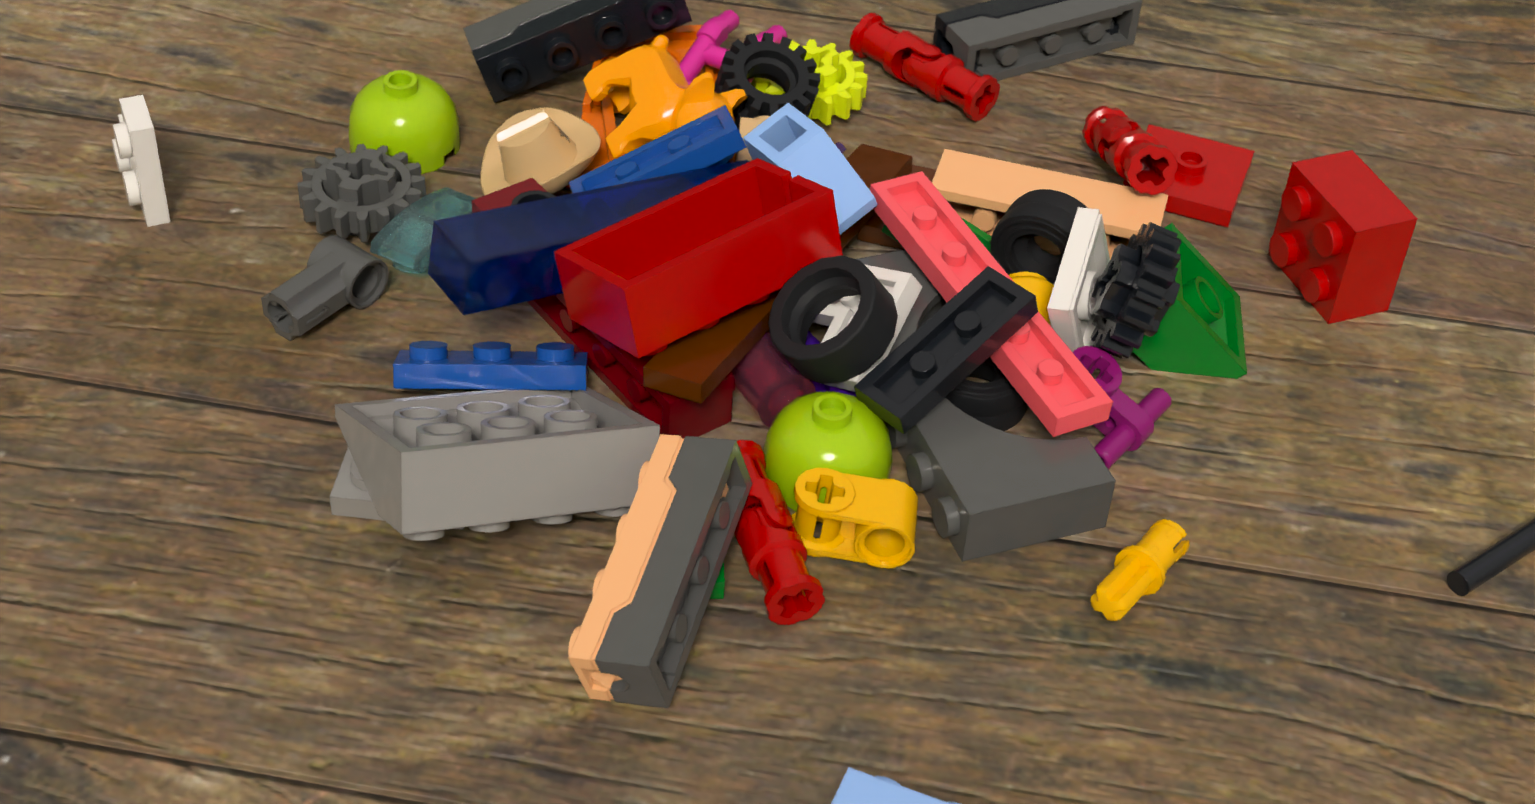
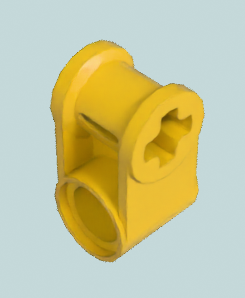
M813 468L806 470L798 476L794 487V497L798 507L797 511L791 516L794 527L806 547L808 556L830 557L866 563L877 568L890 569L902 566L911 560L915 553L918 496L912 487L905 482L895 479H877L841 473L830 468ZM822 487L827 488L824 503L818 502ZM816 521L823 523L819 538L814 537Z

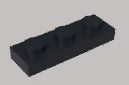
M986 267L854 386L857 399L863 402L874 414L905 435L1038 313L1036 296L991 267Z

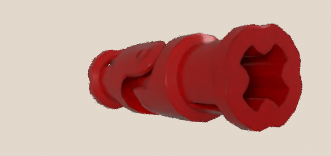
M869 13L863 16L852 32L849 47L854 55L859 58L870 57L881 63L885 72L912 87L920 89L938 102L949 101L963 109L967 118L973 121H980L985 118L997 101L1000 84L995 77L991 75L980 76L965 68V64L960 58L952 54L946 55L942 53L938 47L910 31L899 32L889 27L883 18L876 13Z
M1101 106L1094 109L1086 117L1085 126L1082 131L1085 143L1123 179L1127 180L1137 192L1157 195L1166 191L1173 184L1175 173L1178 169L1175 155L1166 146L1161 145L1154 136L1144 131L1121 109Z
M738 440L739 449L753 484L734 534L742 549V555L750 574L754 579L760 581L766 593L764 603L770 621L779 625H793L799 621L811 618L820 611L825 603L823 588L819 579L811 576L805 565L807 560L806 547L794 527L792 516L779 486L768 479L765 472L766 461L762 447L751 440Z

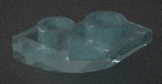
M448 187L420 198L396 215L371 241L370 252L393 261L392 265L394 268L407 273H424L429 267L453 260L456 240L463 239L466 234L473 232L471 200L476 198Z

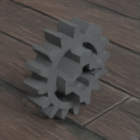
M358 144L354 153H347L340 147L335 148V157L330 160L326 157L317 156L315 158L316 168H304L302 170L303 181L298 182L300 208H303L305 222H316V230L320 234L335 229L336 235L344 239L349 235L359 236L361 242H368L370 233L379 232L386 239L392 237L391 227L395 225L403 229H409L411 227V216L422 217L424 213L423 203L427 202L425 176L421 175V165L419 163L408 164V154L405 152L389 156L388 146L384 145L375 150L367 149L364 144Z

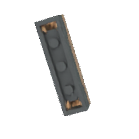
M660 434L650 461H646L642 465L638 478V490L629 512L622 515L618 522L616 543L606 567L601 569L595 577L592 601L582 625L574 629L569 642L568 658L570 664L580 679L589 699L603 701L614 699L615 702L669 709L753 484L736 440L691 436L682 438L678 435Z

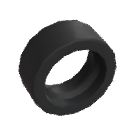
M841 255L821 258L801 268L783 285L773 301L768 326L772 343L805 378L821 384L845 382L860 375L880 359L894 337L898 314L893 296L860 260ZM861 295L857 312L851 322L839 334L820 344L805 345L808 330L822 310L843 297Z

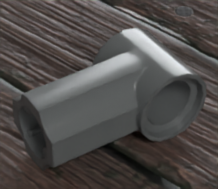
M330 235L315 246L308 259L306 269L261 298L263 314L270 320L276 333L292 341L347 304L357 309H365L376 302L385 290L388 282L389 271L387 264L339 235Z

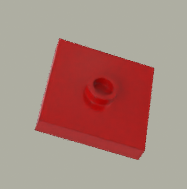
M1149 124L1146 132L1154 136L1161 145L1166 146L1175 155L1178 163L1173 184L1166 191L1161 192L1168 194L1165 211L1229 227L1255 151ZM1124 180V186L1132 187L1127 180Z

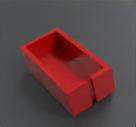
M759 158L554 251L569 319L638 359L662 352L668 347V344L696 330L711 328L720 321V318L746 305L765 301L772 292L782 288L801 268L821 258L843 255L833 190L799 175L792 178L790 171Z

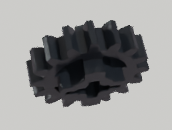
M1149 222L1148 225H1141L1137 235L1132 234L1128 246L1120 244L1114 249L1111 260L1103 274L1098 277L1092 293V297L1096 299L1092 312L1096 314L1092 325L1096 326L1091 335V340L1095 342L1093 347L1100 348L1120 359L1122 357L1129 358L1133 347L1139 349L1144 335L1152 337L1157 333L1160 322L1170 306L1174 305L1180 288V284L1175 281L1178 271L1176 265L1181 257L1180 254H1177V251L1182 243L1181 239L1177 238V233Z

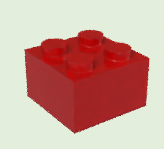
M1353 150L1292 162L1286 188L1282 193L1281 206L1274 233L1270 238L1268 254L1275 265L1281 268L1302 293L1305 300L1316 309L1328 324L1388 311L1418 218Z

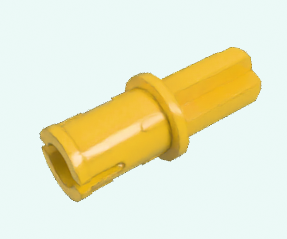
M1158 520L1136 545L1124 547L1116 555L1114 561L1115 568L1097 586L1096 592L1091 596V606L1094 611L1102 612L1108 621L1121 620L1143 595L1155 594L1164 585L1165 574L1168 569L1185 555L1189 549V540L1181 541L1173 549L1187 535L1185 530L1171 520Z

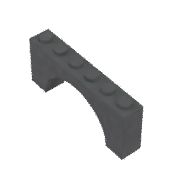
M906 250L857 259L864 265L912 273L922 285V289L889 354L947 303ZM819 324L821 327L829 328V326ZM946 398L939 402L905 435L883 420L889 430L892 449L897 448L906 463L907 475L912 488L916 492L923 493L932 509L933 521L939 535L943 538H949L962 562L1106 527L1116 480L1087 437L1051 440L1011 434L976 420L954 406Z

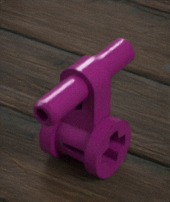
M1082 346L1074 350L1073 354L1091 375L1096 368L1100 370V374L1095 380L1113 401L1109 419L1093 425L1105 435L1094 449L1109 469L1126 451L1137 450L1152 435L1154 423L1171 406L1172 401L1170 395L1165 390L1154 388L1136 404L1118 388L1122 382V371L1117 361L1100 348Z

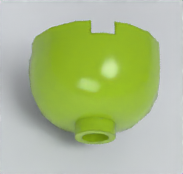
M396 70L382 75L363 86L350 107V152L354 153L358 144H364L367 149L375 150L384 145L388 146L389 156H394L401 152L407 153L408 164L419 163L421 165V174L436 171L445 165V155L452 150L456 155L460 149L459 117L456 105L441 84L426 76L407 70Z
M836 391L812 392L797 397L786 405L774 418L767 433L763 450L766 461L765 472L768 479L777 483L787 506L795 512L798 507L794 497L795 483L798 476L806 470L830 468L841 473L877 479H889L892 471L891 441L889 430L883 420L874 414L863 402L859 401L856 396ZM826 487L820 489L818 499L820 503L825 502Z

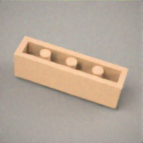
M944 149L932 180L933 185L961 218L992 236L996 225L1005 215L1011 204L1025 193L1038 189H1050L1066 193L1082 202L1088 208L1099 209L1103 217L1110 260L1114 249L1120 244L1128 246L1132 234H1138L1142 224L1148 225L1149 222L1162 226L1168 194L1159 193L1151 195L1139 193L1129 186ZM1042 236L1034 237L1037 245L1052 255H1060L1059 248L1052 241Z

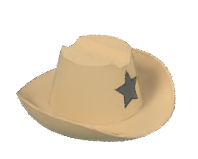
M537 108L517 113L507 119L494 132L486 146L480 174L482 192L484 195L533 177L548 193L554 194L568 186L569 182L576 179L593 161L600 148V136L596 129L588 122L559 109Z

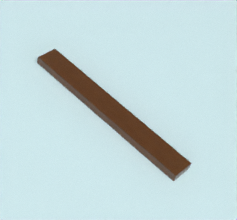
M861 144L847 158V161L869 190L870 184L912 174L913 156L866 144ZM873 209L840 235L842 249L876 213ZM781 288L772 292L770 297L761 303L746 305L720 318V321L711 328L696 330L668 344L664 351L656 353L643 367V385L669 395L699 404L702 403L769 330L768 321L772 303Z

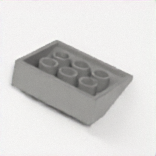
M586 387V390L493 389L335 404V418L378 515L403 535V537L416 541L442 538L445 535V529L469 527V529L477 532H500L510 527V521L532 519L541 524H563L570 522L573 519L574 513L594 511L596 514L611 517L628 514L638 490L640 469L644 462L650 461L660 437V425L589 387Z

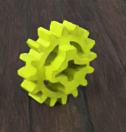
M809 39L806 46H802L807 50L804 61L811 58L814 59L817 64L814 73H820V83L808 118L811 120L819 119L825 125H831V118L834 115L847 120L850 118V109L860 110L862 108V100L866 98L868 74L864 73L865 64L863 61H853V52L850 50L838 53L835 50L836 44L834 43L817 47L815 39ZM792 40L789 48L794 51L800 44ZM754 78L751 83L753 87L767 94H785V91L777 83L769 79Z

